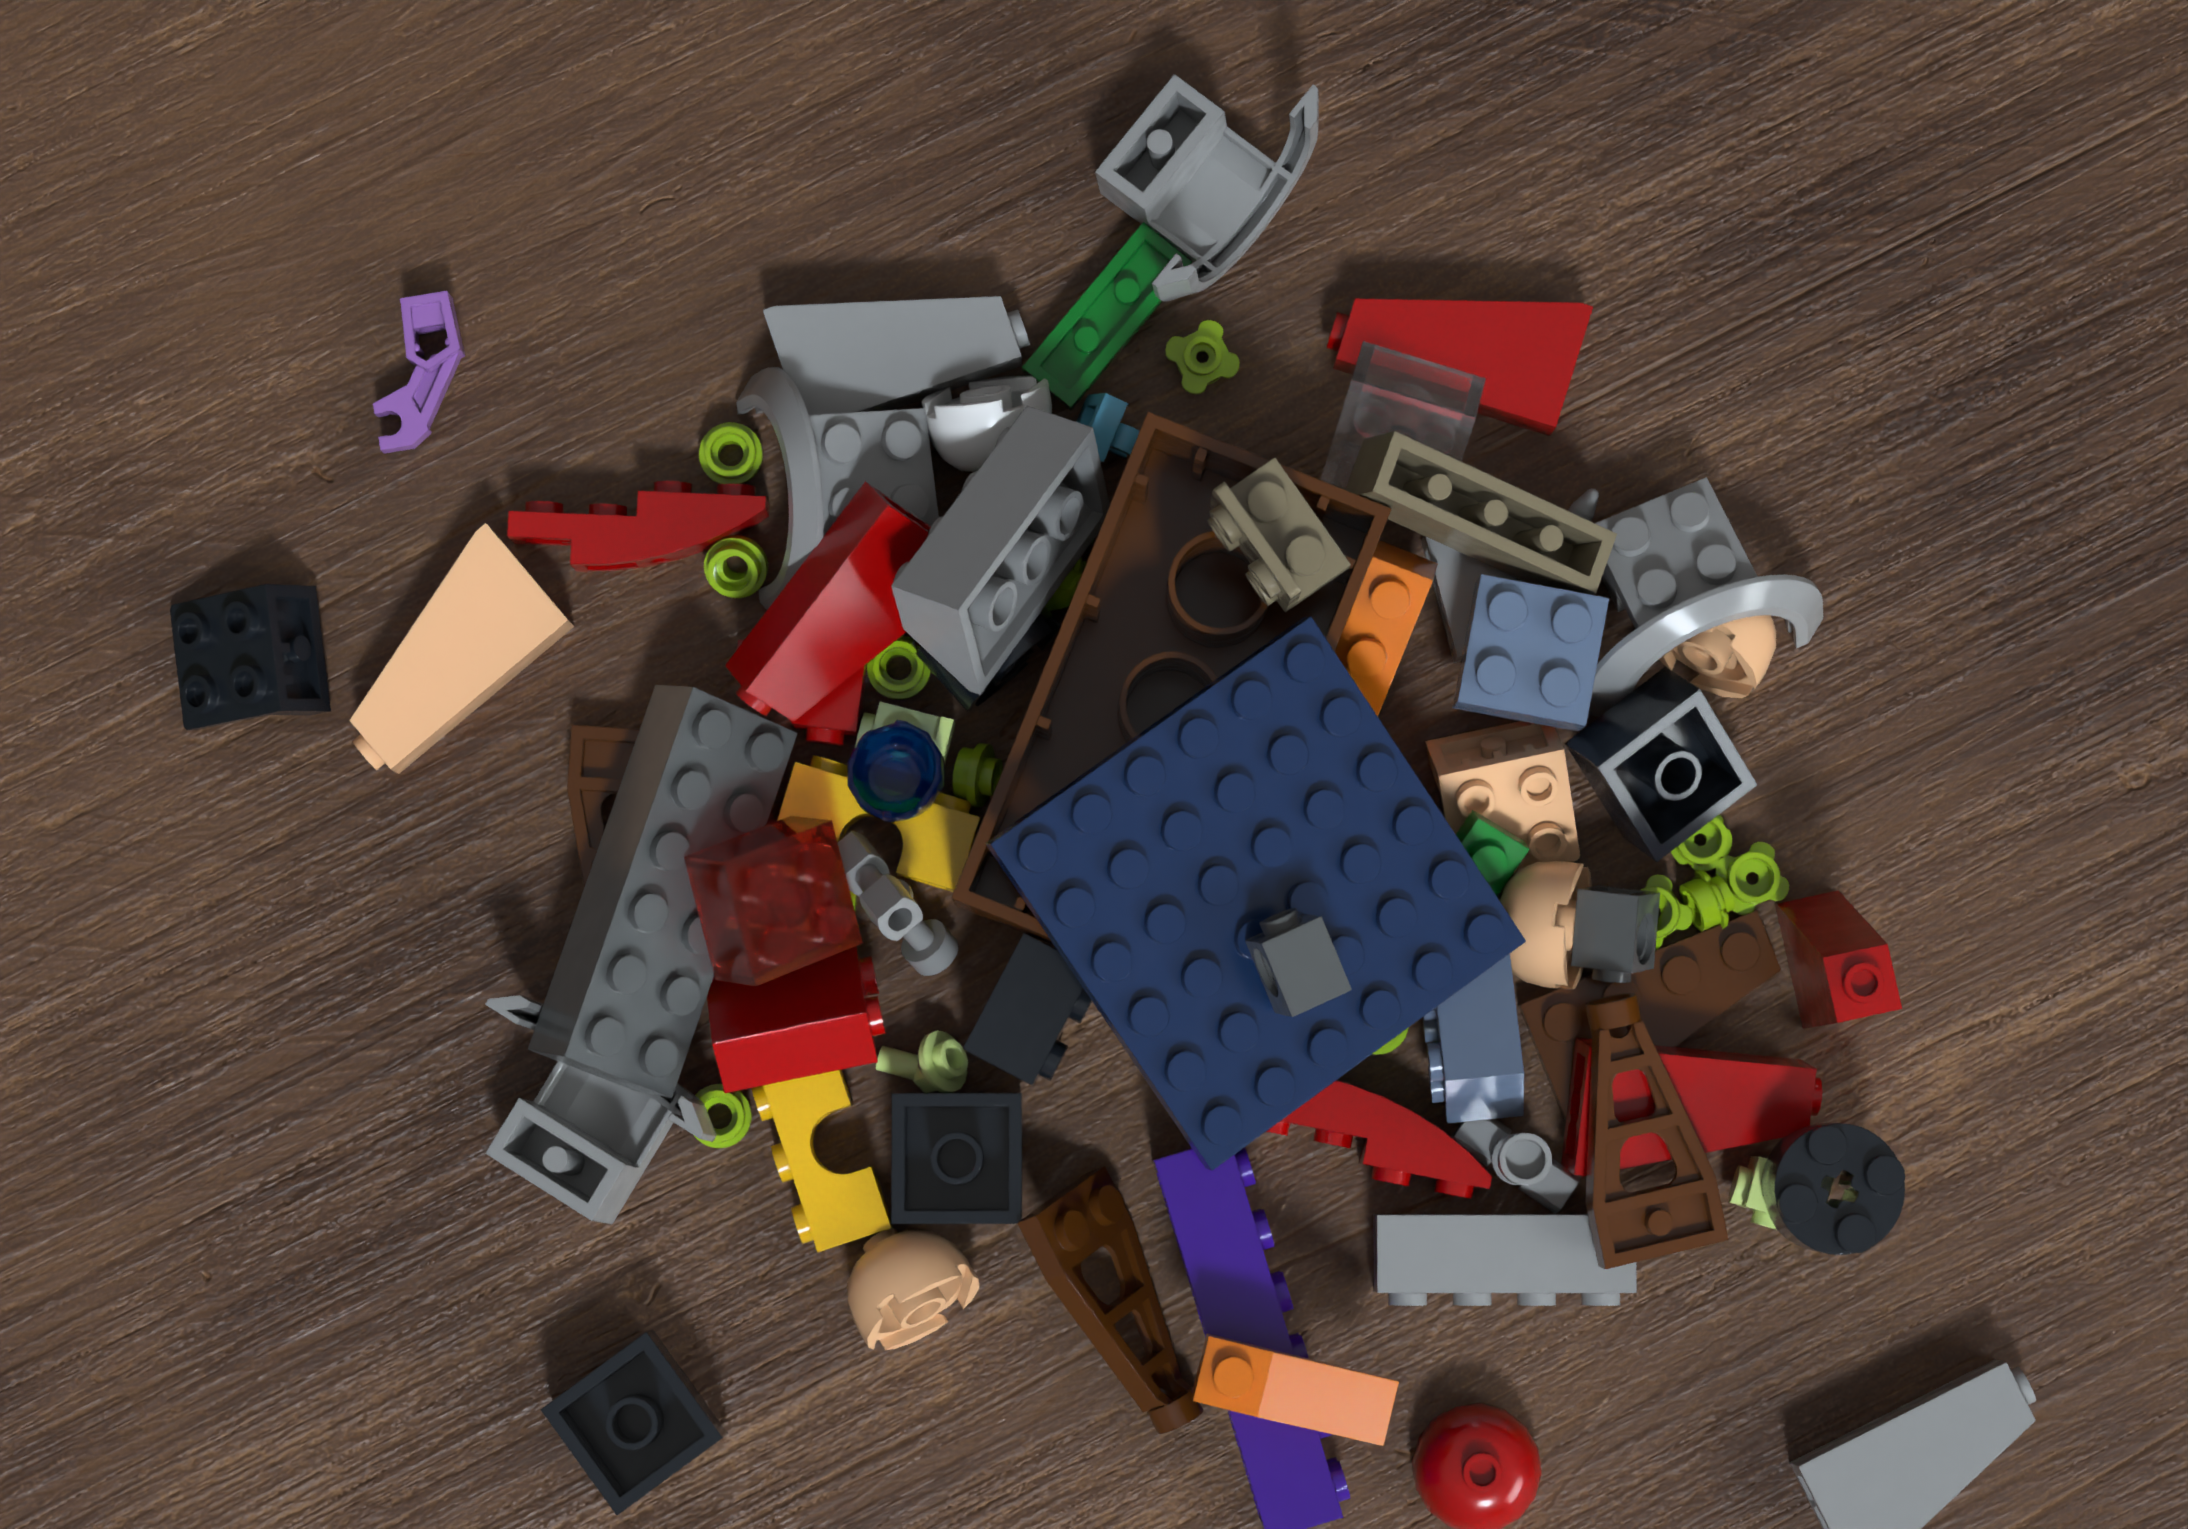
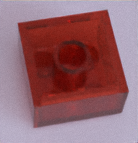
M789 816L684 857L715 980L758 986L863 943L832 820Z

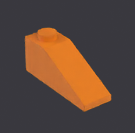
M1207 1333L1191 1398L1194 1402L1258 1418L1384 1446L1399 1381Z

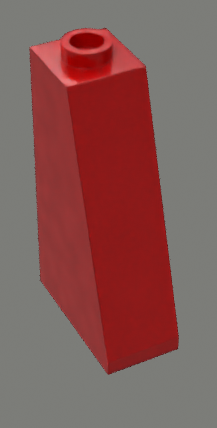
M1355 298L1350 315L1337 312L1326 348L1338 352L1333 369L1551 436L1557 426L1593 306L1574 302Z
M865 481L823 536L820 543L809 554L726 663V668L741 685L736 694L762 715L767 716L773 708L794 722L905 634L906 631L902 627L891 585L899 568L905 562H910L925 542L931 526Z
M1839 890L1775 904L1803 1029L1902 1009L1887 942Z
M1576 1038L1561 1159V1164L1572 1174L1587 1176L1592 1039ZM1654 1045L1705 1153L1783 1138L1800 1128L1810 1125L1811 1116H1817L1820 1111L1823 1094L1822 1081L1816 1077L1817 1069L1801 1059ZM1639 1069L1618 1073L1612 1083L1616 1119L1622 1122L1651 1115L1654 1112L1655 1104L1644 1073ZM1652 1132L1628 1138L1623 1144L1620 1152V1170L1671 1160L1672 1158L1660 1136Z

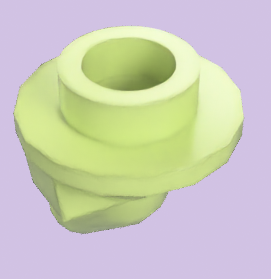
M937 1030L925 1035L920 1042L918 1055L882 1046L877 1058L876 1070L913 1080L924 1093L933 1091L952 1093L961 1089L966 1081L968 1067L966 1052L962 1045L947 1032Z

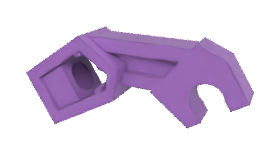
M448 291L400 298L406 358L415 366V369L407 386L405 385L373 403L374 414L377 417L397 415L400 416L402 421L401 428L396 434L378 437L380 450L384 454L415 449L432 433L430 427L460 360L465 357L453 298ZM446 330L448 338H446L445 344L447 348L438 354L431 355L427 361L422 359L424 351L420 347L419 335Z

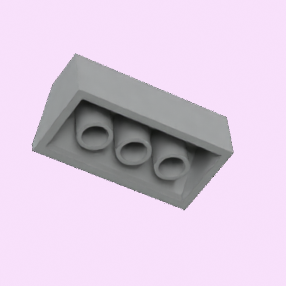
M1026 406L1013 425L1002 431L997 439L994 450L979 470L968 476L961 494L946 514L937 518L932 524L927 539L910 562H905L895 575L891 587L903 629L964 687L973 693L981 695L1101 529L1110 503L1093 427Z

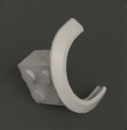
M1174 74L1095 171L1100 194L1140 224L1143 222L1192 261V264L1183 267L1181 256L1177 253L1152 283L1154 294L1158 299L1163 302L1171 301L1200 292L1211 286L1245 254L1274 218L1303 173L1317 142L1319 92L1315 85L1310 87L1289 113L1290 132L1283 151L1275 163L1227 127L1225 111Z
M768 367L751 376L736 402L737 414L742 415L755 408L756 414L764 412L770 420L783 456L789 503L788 538L782 567L771 584L758 590L760 603L766 610H768L813 549L820 543L823 536L865 481L930 526L939 518L928 425L924 408L808 415L796 384L783 369Z
M1707 477L1595 523L1617 533L1602 575V580L1617 611L1626 609L1635 630L1618 642L1597 664L1589 714L1600 717L1629 695L1642 675L1657 660L1679 644L1708 629L1746 617L1778 616L1785 618L1786 629L1788 633L1793 631L1794 645L1796 648H1799L1809 643L1823 620L1822 595L1818 587L1811 580L1785 574L1757 576Z
M521 995L490 998L485 1003V1005L515 1024L535 1030L543 1007L542 1003ZM558 1061L534 1101L518 1098L485 1154L589 1220L613 1224L673 1123L702 1140L713 1142L717 1134L705 1104L678 1083L672 1098L634 1091Z

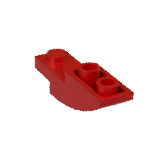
M654 482L653 491H638L637 516H627V506L617 504H590L589 514L563 513L564 504L527 501L525 502V511H508L507 537L514 544L571 546L570 565L576 572L644 568L709 550L716 541L726 536L743 534L769 517L770 504L766 496H755L756 487L752 485L718 484L717 494L692 493L691 483Z
M1334 1081L1266 1131L1288 1136L1290 1124L1314 1128L1313 1141L1350 1149L1353 1136L1364 1138L1359 1164L1373 1166L1371 1176L1373 1180L1409 1186L1411 1174L1436 1179L1434 1192L1472 1199L1474 1187L1490 1189L1492 1176L1466 1149L1444 1131L1415 1112L1383 1096L1340 1081Z

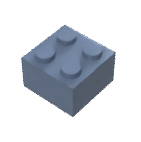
M1481 574L1475 582L1452 708L1579 732L1587 724L1609 598Z
M1508 954L1422 1017L1425 1043H1427L1431 1099L1432 1103H1445L1447 1123L1524 1116V1067L1510 954Z

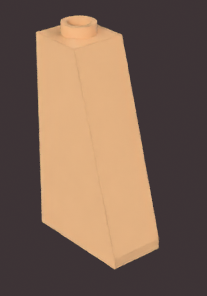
M486 523L474 533L349 720L360 733L352 741L353 744L376 770L386 764L391 770L400 774L574 627Z

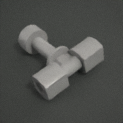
M851 831L827 851L829 864L853 894L860 896V903L866 911L867 917L878 927L881 933L894 941L904 937L901 945L902 955L919 974L924 976L938 974L953 962L958 952L957 939L939 920L928 919L923 921L921 908L913 899L911 887L905 881L889 875L887 864L864 835Z
M1497 1119L1467 1121L1459 1124L1451 1136L1453 1140L1486 1167L1492 1162L1493 1169L1501 1180L1512 1185H1519V1190L1554 1214L1560 1211L1581 1177L1572 1174L1561 1163L1553 1159L1547 1143L1535 1134H1511L1512 1130Z

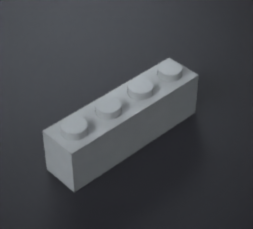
M1373 1214L1374 1292L1388 1293V1305L1423 1306L1427 1305V1293H1453V1305L1488 1306L1492 1305L1491 1293H1517V1305L1553 1306L1556 1305V1293H1581L1582 1305L1618 1306L1620 1305V1293H1637L1636 1262L1610 1269H1603L1598 1266L1588 1214Z

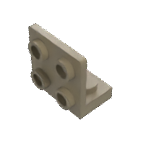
M1276 458L1267 462L1232 488H1229L1223 482L1213 489L1210 501L1212 510L1209 511L1211 517L1207 521L1215 535L1229 552L1237 547L1241 549L1250 562V565H1248L1249 571L1245 575L1267 606L1277 600L1286 613L1350 568V562Z

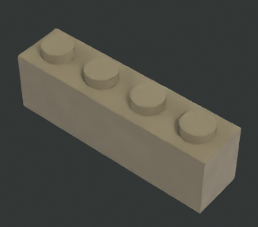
M1396 431L1363 439L1345 489L1392 508L1388 520L1526 583L1584 594H1595L1597 592L1617 536L1615 532Z

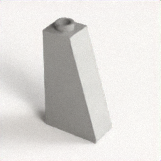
M1001 296L783 305L763 310L782 368L796 384L808 415L894 410L923 400L926 396L949 387L950 390L968 385L969 382L982 380L1021 367L1022 356L1019 349L1030 345L1018 309L1007 313Z
M1994 1359L1789 1463L1822 1529H1922L2036 1421L2028 1406L2036 1402V1397L2029 1381L2019 1367L2010 1370L2007 1362Z

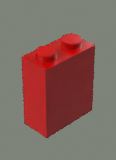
M854 933L719 960L707 995L712 1046L724 1093L878 1062L874 1036L886 1034L879 997H868L879 994L878 982L872 956L860 958Z

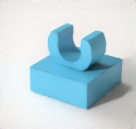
M1107 393L1087 395L1076 421L1093 427L1100 462H1104L1108 451L1123 458H1126L1127 455L1130 456L1140 432L1131 426L1120 423L1128 403Z

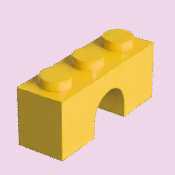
M819 756L812 757L810 766L795 762L773 833V837L776 840L827 855V851L844 838L847 830L855 822L867 817L883 818L893 823L899 829L903 840V850L896 871L897 875L954 892L981 823L980 817L969 814L971 808L969 801L935 792L931 803L908 796L910 784L879 774H874L871 784L847 777L849 766Z
M842 1070L751 1088L762 1121L774 1119L781 1143L772 1145L771 1151L782 1182L794 1180L801 1204L791 1207V1211L803 1244L814 1241L818 1253L894 1227L891 1224V1217L874 1166L849 1174L836 1173L826 1168L819 1161L814 1150V1134L819 1123L829 1114L853 1106Z

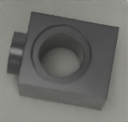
M1603 885L1577 889L1571 966L1592 968V979L1616 983L1631 982L1632 973L1654 969L1660 892Z
M1291 908L1261 921L1259 924L1263 932L1245 940L1276 1014L1294 1017L1352 990L1322 916L1311 914L1299 915L1296 908Z

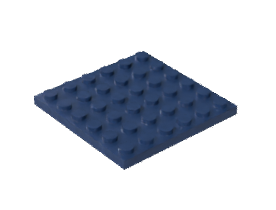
M1311 616L1300 619L985 843L1204 1167L1211 1171L1526 942ZM1291 908H1296L1299 915L1311 914L1322 916L1352 988L1351 991L1294 1017L1274 1012L1245 942L1246 939L1263 932L1259 924L1261 921Z

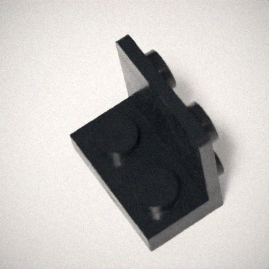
M263 584L171 606L170 616L183 725L186 730H200L268 715H316L331 711L316 586Z

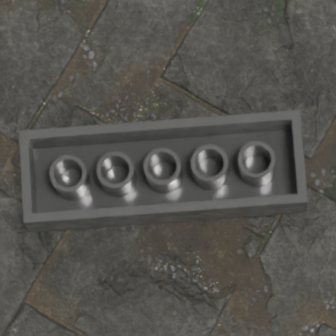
M655 685L528 1050L631 1090L672 1098L797 732L695 687Z

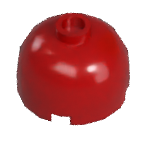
M1482 1403L1457 1406L1433 1418L1418 1438L1412 1459L1415 1487L1424 1505L1430 1513L1448 1527L1454 1529H1502L1518 1520L1536 1498L1542 1475L1539 1448L1527 1427L1506 1410Z

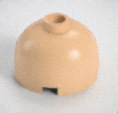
M1771 615L1733 620L1697 634L1670 650L1659 660L1670 670H1673L1677 659L1698 672L1699 675L1690 683L1701 690L1722 697L1744 698L1749 695L1753 687L1756 689L1766 674L1776 649L1775 625Z
M1566 861L1536 862L1519 869L1504 887L1499 901L1526 940L1525 943L1510 953L1512 973L1527 983L1549 988L1575 989L1581 979L1584 967L1571 966L1577 889L1592 887L1591 873L1588 867H1583V863Z
M891 1228L874 1235L865 1243L863 1247L865 1254L856 1262L847 1282L849 1310L868 1348L873 1350L876 1340L880 1341L885 1350H892L916 1342L938 1330L948 1322L944 1315L938 1314L939 1312L949 1307L956 1299L964 1309L979 1290V1278L957 1246L933 1231L919 1229L898 1233L896 1229Z

